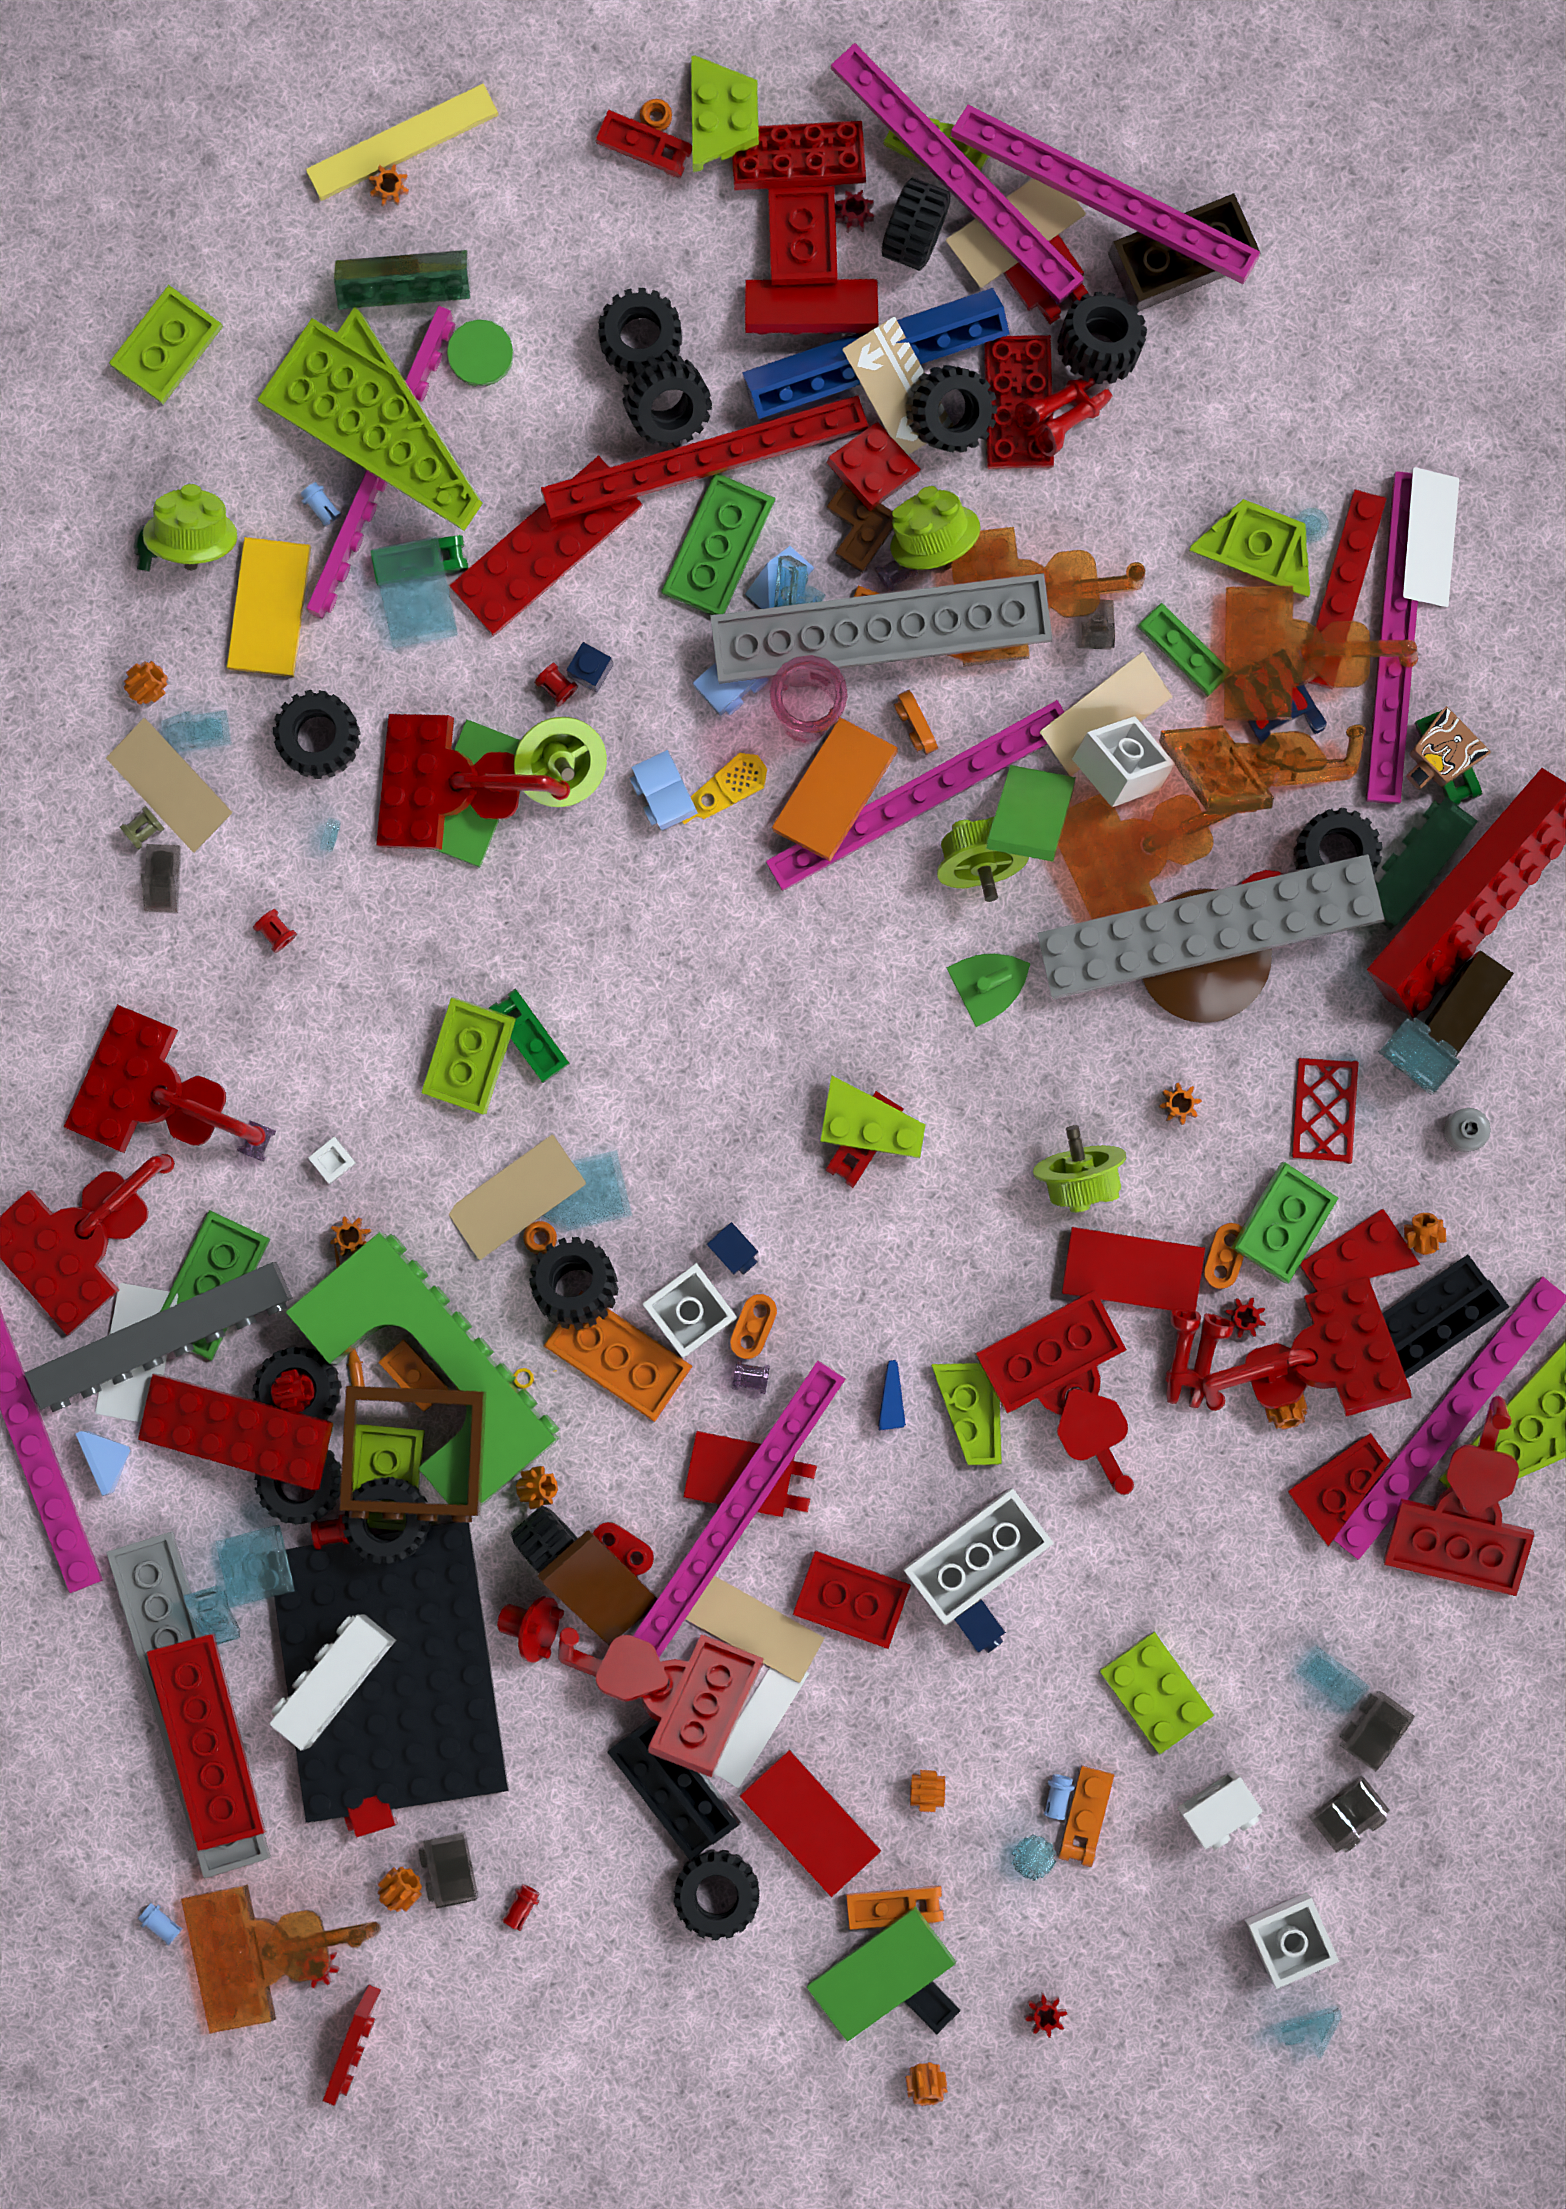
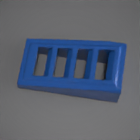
M896 1360L889 1361L886 1368L878 1422L879 1430L903 1428L906 1425L898 1361Z

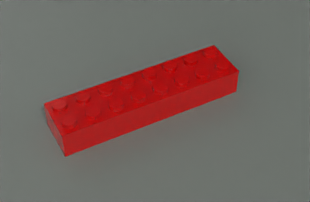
M1541 768L1366 969L1385 999L1415 1019L1421 1011L1429 1007L1433 997L1441 987L1447 985L1452 980L1454 972L1460 965L1473 956L1480 942L1486 936L1493 933L1499 920L1505 913L1517 905L1520 896L1525 890L1538 881L1542 871L1550 861L1556 859L1561 854L1566 844L1565 781L1546 769Z

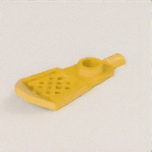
M737 754L691 796L698 814L683 820V824L685 825L696 816L706 819L764 789L767 767L760 757L755 754ZM709 794L714 797L713 805L704 806L701 800L704 795Z

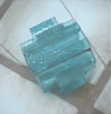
M1035 1834L1029 1838L1025 1837L1012 1852V1855L1015 1857L1012 1861V1864L1015 1866L1014 1869L1026 1879L1029 1878L1036 1881L1040 1877L1044 1878L1056 1864V1860L1053 1859L1056 1851L1053 1849L1054 1846L1047 1842L1045 1838L1038 1837Z

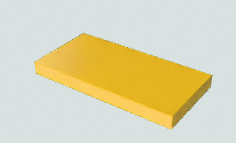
M244 537L227 662L228 669L294 677L311 545Z

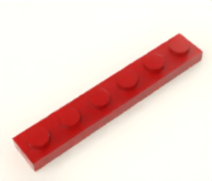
M1356 489L1353 491L1301 675L1303 682L1328 689L1334 688L1387 498Z

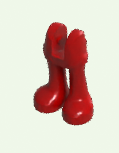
M1082 377L1071 379L1063 389L1046 398L1026 399L1020 402L1015 407V416L1018 423L1024 429L1030 431L1038 427L1052 413L1068 403L1074 406V408L1041 425L1036 432L1035 441L1037 447L1044 455L1051 457L1063 448L1065 434L1072 427L1088 418L1094 419L1099 416L1100 410L1113 397L1110 390L1105 389L1090 399L1085 392L1095 385V380L1090 378L1087 382L1082 380Z
M1176 1309L1172 1311L1170 1324L1177 1330V1340L1173 1361L1165 1376L1168 1403L1177 1404L1181 1387L1184 1385L1192 1387L1190 1390L1189 1407L1199 1408L1205 1396L1203 1379L1210 1374L1219 1339L1231 1337L1234 1329L1233 1322L1218 1315L1204 1314L1194 1369H1189L1188 1363L1195 1333L1200 1326L1201 1315L1199 1312L1189 1309Z

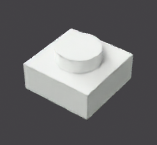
M333 1137L308 1157L330 1185L357 1164L336 1137Z

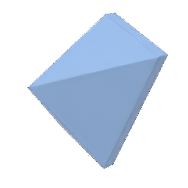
M789 546L765 565L745 595L760 609L779 607L814 570V567Z
M90 1431L76 1433L102 1496L113 1493L130 1453L129 1447Z

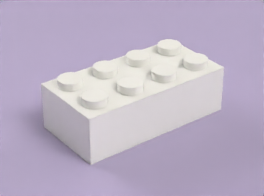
M1009 1488L904 1567L903 1570L943 1624L946 1625L1054 1543L1015 1490Z
M366 1615L349 1616L336 1631L340 1635L334 1644L327 1643L314 1659L318 1662L316 1667L312 1671L309 1670L307 1672L305 1670L292 1687L296 1691L291 1698L287 1697L285 1699L283 1697L270 1713L274 1716V1719L269 1725L300 1750L312 1746L396 1641V1639Z

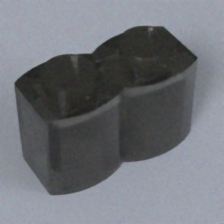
M1377 1691L1375 1695L1369 1693L1359 1706V1710L1362 1711L1360 1717L1355 1723L1349 1721L1339 1735L1342 1739L1339 1746L1375 1772L1384 1763L1395 1744L1415 1718L1412 1713L1381 1691Z
M1361 1775L1310 1815L1309 1819L1336 1853L1340 1850L1346 1853L1359 1844L1361 1840L1358 1836L1369 1828L1373 1832L1381 1827L1388 1820L1385 1815L1390 1810Z
M466 1831L425 1839L423 1841L424 1847L419 1848V1857L422 1868L428 1867L431 1881L425 1882L429 1902L435 1901L436 1909L476 1901L479 1896Z

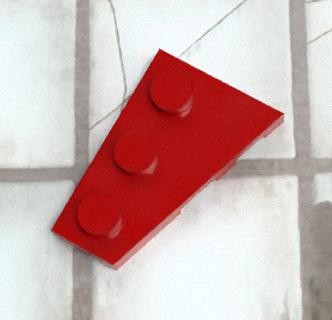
M1381 1209L1304 1259L1299 1266L1315 1291L1318 1292L1363 1278H1372L1420 1265L1411 1249L1408 1248L1407 1243L1385 1210Z
M1369 1433L1290 1489L1288 1494L1325 1545L1329 1547L1391 1460L1373 1435Z
M368 1985L352 2018L324 2094L323 2102L335 2106L340 2094L347 2096L354 2076L349 2075L352 2065L358 2067L365 2047L360 2046L363 2037H369L376 2018L371 2017L381 1989Z

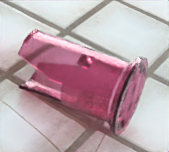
M813 655L795 657L783 664L774 675L769 691L771 707L786 731L785 734L793 740L803 743L819 740L828 728L835 724L842 715L848 698L846 681L840 670L827 659ZM789 686L797 688L812 686L828 694L834 705L829 709V713L819 720L807 722L796 719L789 714L783 705L782 699L784 692Z

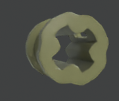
M144 806L142 813L129 824L123 823L119 826L138 850L143 847L142 843L156 831L162 832L165 829L147 806ZM148 822V825L144 829H142L139 833H136V830H138L141 826Z

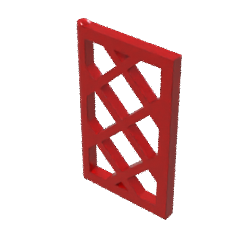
M1298 1058L1292 1158L1352 1163L1358 1061ZM1305 1065L1317 1066L1324 1074L1310 1088L1304 1082ZM1325 1067H1333V1068H1332L1331 1070L1327 1071V1069H1326ZM1339 1068L1351 1069V1083L1346 1090L1332 1076ZM1326 1079L1340 1093L1327 1106L1313 1092ZM1309 1095L1322 1110L1309 1122H1306L1302 1117L1303 1099ZM1345 1098L1349 1103L1348 1121L1342 1125L1330 1112V1109L1341 1099ZM1324 1114L1338 1128L1325 1141L1311 1128V1125ZM1306 1130L1319 1144L1312 1152H1300V1137ZM1340 1133L1347 1138L1346 1155L1334 1154L1327 1146ZM1322 1149H1324V1151H1325L1326 1153H1318V1152H1320Z

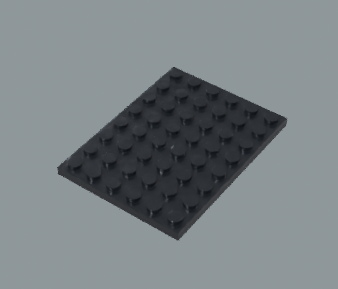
M454 1522L431 1526L430 1531L426 1535V1541L418 1548L417 1552L406 1559L393 1563H376L368 1558L364 1559L359 1556L360 1553L357 1550H353L349 1544L344 1545L343 1542L322 1545V1548L318 1550L315 1549L314 1545L268 1552L288 1697L291 1698L295 1693L296 1689L292 1686L305 1670L307 1672L309 1670L312 1671L316 1667L318 1662L314 1659L327 1643L334 1644L340 1635L336 1631L349 1616L366 1615L396 1639L394 1644L312 1746L304 1750H300L295 1746L306 1823L348 1817L350 1815L347 1807L356 1809L362 1805L364 1799L376 1795L381 1802L389 1803L392 1810L509 1791L470 1522ZM403 1531L374 1536L381 1540H393L399 1537Z

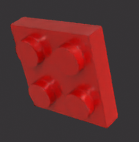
M878 421L830 455L826 462L869 511L916 478L921 470L897 442L889 436L888 432Z

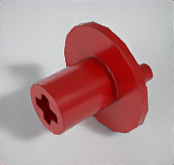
M548 1596L536 1599L528 1609L507 1604L499 1614L497 1627L500 1633L518 1638L520 1656L524 1661L535 1663L542 1658H550L552 1653L550 1648L557 1634L559 1619H562L564 1616V1610L558 1607V1603L554 1598Z

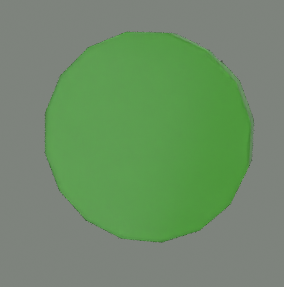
M478 319L466 322L455 330L449 340L447 355L450 367L460 380L469 385L488 386L497 383L506 376L513 362L514 351L510 337L501 326L492 321Z

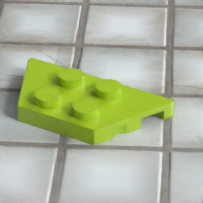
M691 56L693 172H699L703 170V164L717 158L723 161L733 156L737 151L747 150L759 144L758 82L754 78L698 56Z
M1241 500L1231 511L1194 542L1189 549L1190 552L1308 598L1311 593L1306 545V524L1248 500Z

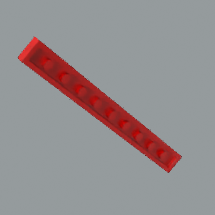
M857 395L541 487V493L550 521L554 522L862 432L868 428V423Z

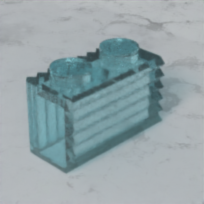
M1406 1018L1382 1045L1378 1053L1431 1095L1438 1090L1461 1061L1455 1057L1458 1052L1444 1040L1438 1043L1428 1035L1431 1030L1426 1024L1417 1018L1413 1021Z

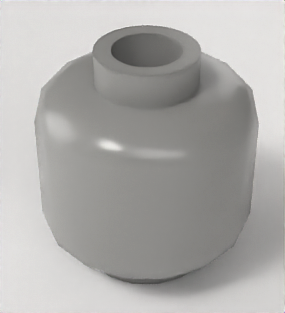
M1470 1107L1459 1109L1452 1113L1445 1121V1139L1449 1146L1456 1151L1471 1152L1478 1150L1485 1145L1490 1137V1122L1486 1115L1478 1109Z

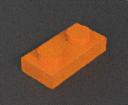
M404 1339L378 1362L401 1388L449 1390L444 1382ZM434 1403L416 1404L423 1412H425Z

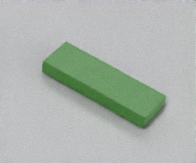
M1162 602L1138 625V628L1207 697L1232 674V671Z

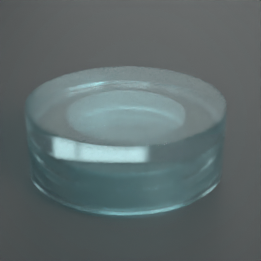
M1307 508L1300 512L1296 520L1306 524L1307 543L1321 540L1328 531V518L1323 511L1317 508Z
M328 818L319 849L330 853L334 850L341 827L340 820Z

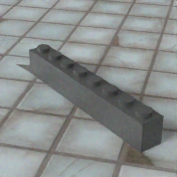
M271 1262L31 1369L24 1374L40 1410L50 1407L53 1413L71 1405L69 1398L80 1393L83 1399L101 1392L100 1385L112 1380L114 1385L132 1378L131 1371L143 1366L144 1370L147 1371L163 1364L162 1357L174 1352L176 1357L184 1355L195 1349L192 1343L205 1338L207 1344L226 1336L223 1329L236 1325L238 1330L257 1322L254 1316L264 1311H267L268 1316L278 1313L287 1308L285 1302L293 1299L277 1262Z

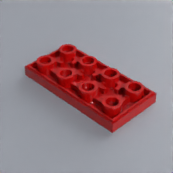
M862 121L758 126L759 144L747 150L737 151L732 156L734 190L866 183Z
M838 279V283L774 286H772L771 280H745V333H756L759 335L768 333H790L793 335L801 333L866 334L879 326L877 279Z
M1051 335L1004 336L984 343L985 380L991 385L988 391L994 392L996 399L991 401L992 405L998 406L997 414L992 413L991 420L996 421L994 428L988 426L986 430L990 434L987 437V469L1054 468V456L1048 457L1044 455L1037 447L1035 441L1037 430L1041 425L1053 419V413L1038 427L1030 431L1024 429L1018 423L1015 416V407L1020 402L1026 399H1043L1052 395Z
M1071 1227L1061 1294L1082 1297L1095 1290L1100 1300L1169 1311L1176 1309L1196 1311L1205 1247Z
M790 1749L739 1795L831 1898L881 1852L877 1844Z

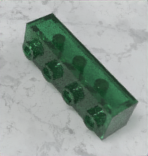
M467 250L335 260L334 284L338 310L354 307L363 308L471 299V276Z
M1445 797L1440 803L1434 800L1422 815L1426 819L1419 830L1413 826L1402 840L1406 847L1399 856L1394 852L1381 867L1385 871L1384 875L1378 882L1375 880L1384 916V922L1381 923L1390 930L1397 926L1478 822L1448 797Z

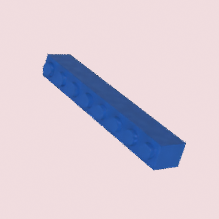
M990 288L898 319L897 322L906 338L895 343H909L920 364H924L1010 335L1004 306L995 290ZM854 334L742 372L750 402L758 419L861 385L843 352V348L865 334Z

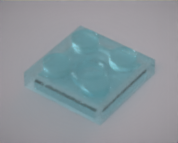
M280 1525L215 1541L230 1608L295 1591Z

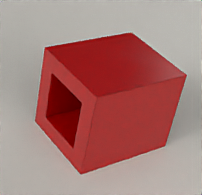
M377 1795L364 1799L362 1805L356 1809L347 1807L350 1816L344 1817L348 1831L354 1830L356 1838L396 1826L398 1823L397 1818L393 1816L389 1803L381 1802Z

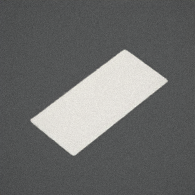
M1416 467L1413 468L1404 598L1448 607L1459 478Z
M120 1283L118 1287L120 1291L117 1292L110 1334L159 1313L169 1295V1291ZM178 1293L170 1307L177 1305ZM167 1355L162 1357L163 1364L147 1371L144 1370L143 1366L131 1371L132 1378L114 1385L112 1380L101 1384L102 1391L98 1395L95 1413L142 1422L152 1374L164 1375Z
M769 1668L738 1719L714 1774L740 1788L807 1679L808 1672L805 1673L802 1681L798 1683L775 1669Z

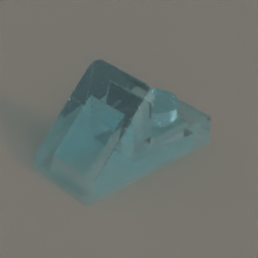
M790 555L779 556L774 607L823 601L826 596L823 592L811 585H806L808 582L807 565Z
M226 710L197 715L186 711L161 721L163 738L177 753L232 745L228 712Z
M216 1585L184 1595V1601L202 1636L214 1633L217 1645L240 1638V1627L228 1606V1589L226 1586Z
M1315 1645L1296 1670V1673L1349 1714L1370 1688L1351 1670L1344 1667L1317 1645Z
M1334 2005L1272 2024L1271 2027L1277 2042H1284L1286 2046L1304 2041V2035L1309 2034L1315 2055L1318 2059H1321L1342 2018L1340 2009Z

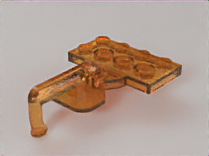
M1014 527L980 530L975 544L964 555L951 562L953 585L1044 573L1049 611L1052 608L1065 618L1092 614L1099 606L1100 595L1140 590L1144 585L1146 572L1142 563L1133 562L1127 567L1126 575L1097 578L1095 559L1089 552L1084 550L1058 552L1045 567L1033 560L1018 559ZM1028 645L961 653L963 667L1030 658Z
M1293 586L1226 587L1225 721L1292 720L1293 687L1305 685L1318 675L1332 688L1359 687L1369 677L1370 657H1399V661L1404 667H1413L1418 662L1417 644L1413 640H1370V633L1367 627L1357 621L1332 622L1320 633L1315 626L1307 621L1294 619Z
M1223 725L1162 730L1159 743L1173 760L1176 768L1209 815H1224L1233 812H1255L1257 810L1272 809L1274 796L1268 789L1271 786L1319 783L1352 778L1359 768L1366 729L1362 725L1348 727L1346 735L1349 737L1346 757L1327 760V757L1311 736L1298 731L1272 733L1259 746L1250 743H1235Z
M1101 793L1068 808L1058 847L1091 920L1157 905V899L1149 882L1161 873L1167 860L1180 865H1188L1207 856L1214 844L1213 836L1208 826L1234 814L1247 812L1251 802L1247 795L1239 793L1233 796L1231 800L1202 812L1193 797L1181 794L1159 803L1154 810L1150 822L1137 818L1121 821L1115 807H1111Z
M248 1884L181 1898L209 2033L274 2021L276 2014L270 1985L280 1981L285 1975L296 1982L321 1978L328 1972L331 1965L328 1946L347 1943L351 1948L356 1949L362 1943L376 1937L381 1931V1925L375 1921L324 1930L322 1919L316 1912L311 1910L284 1914L278 1923L269 1918H255Z

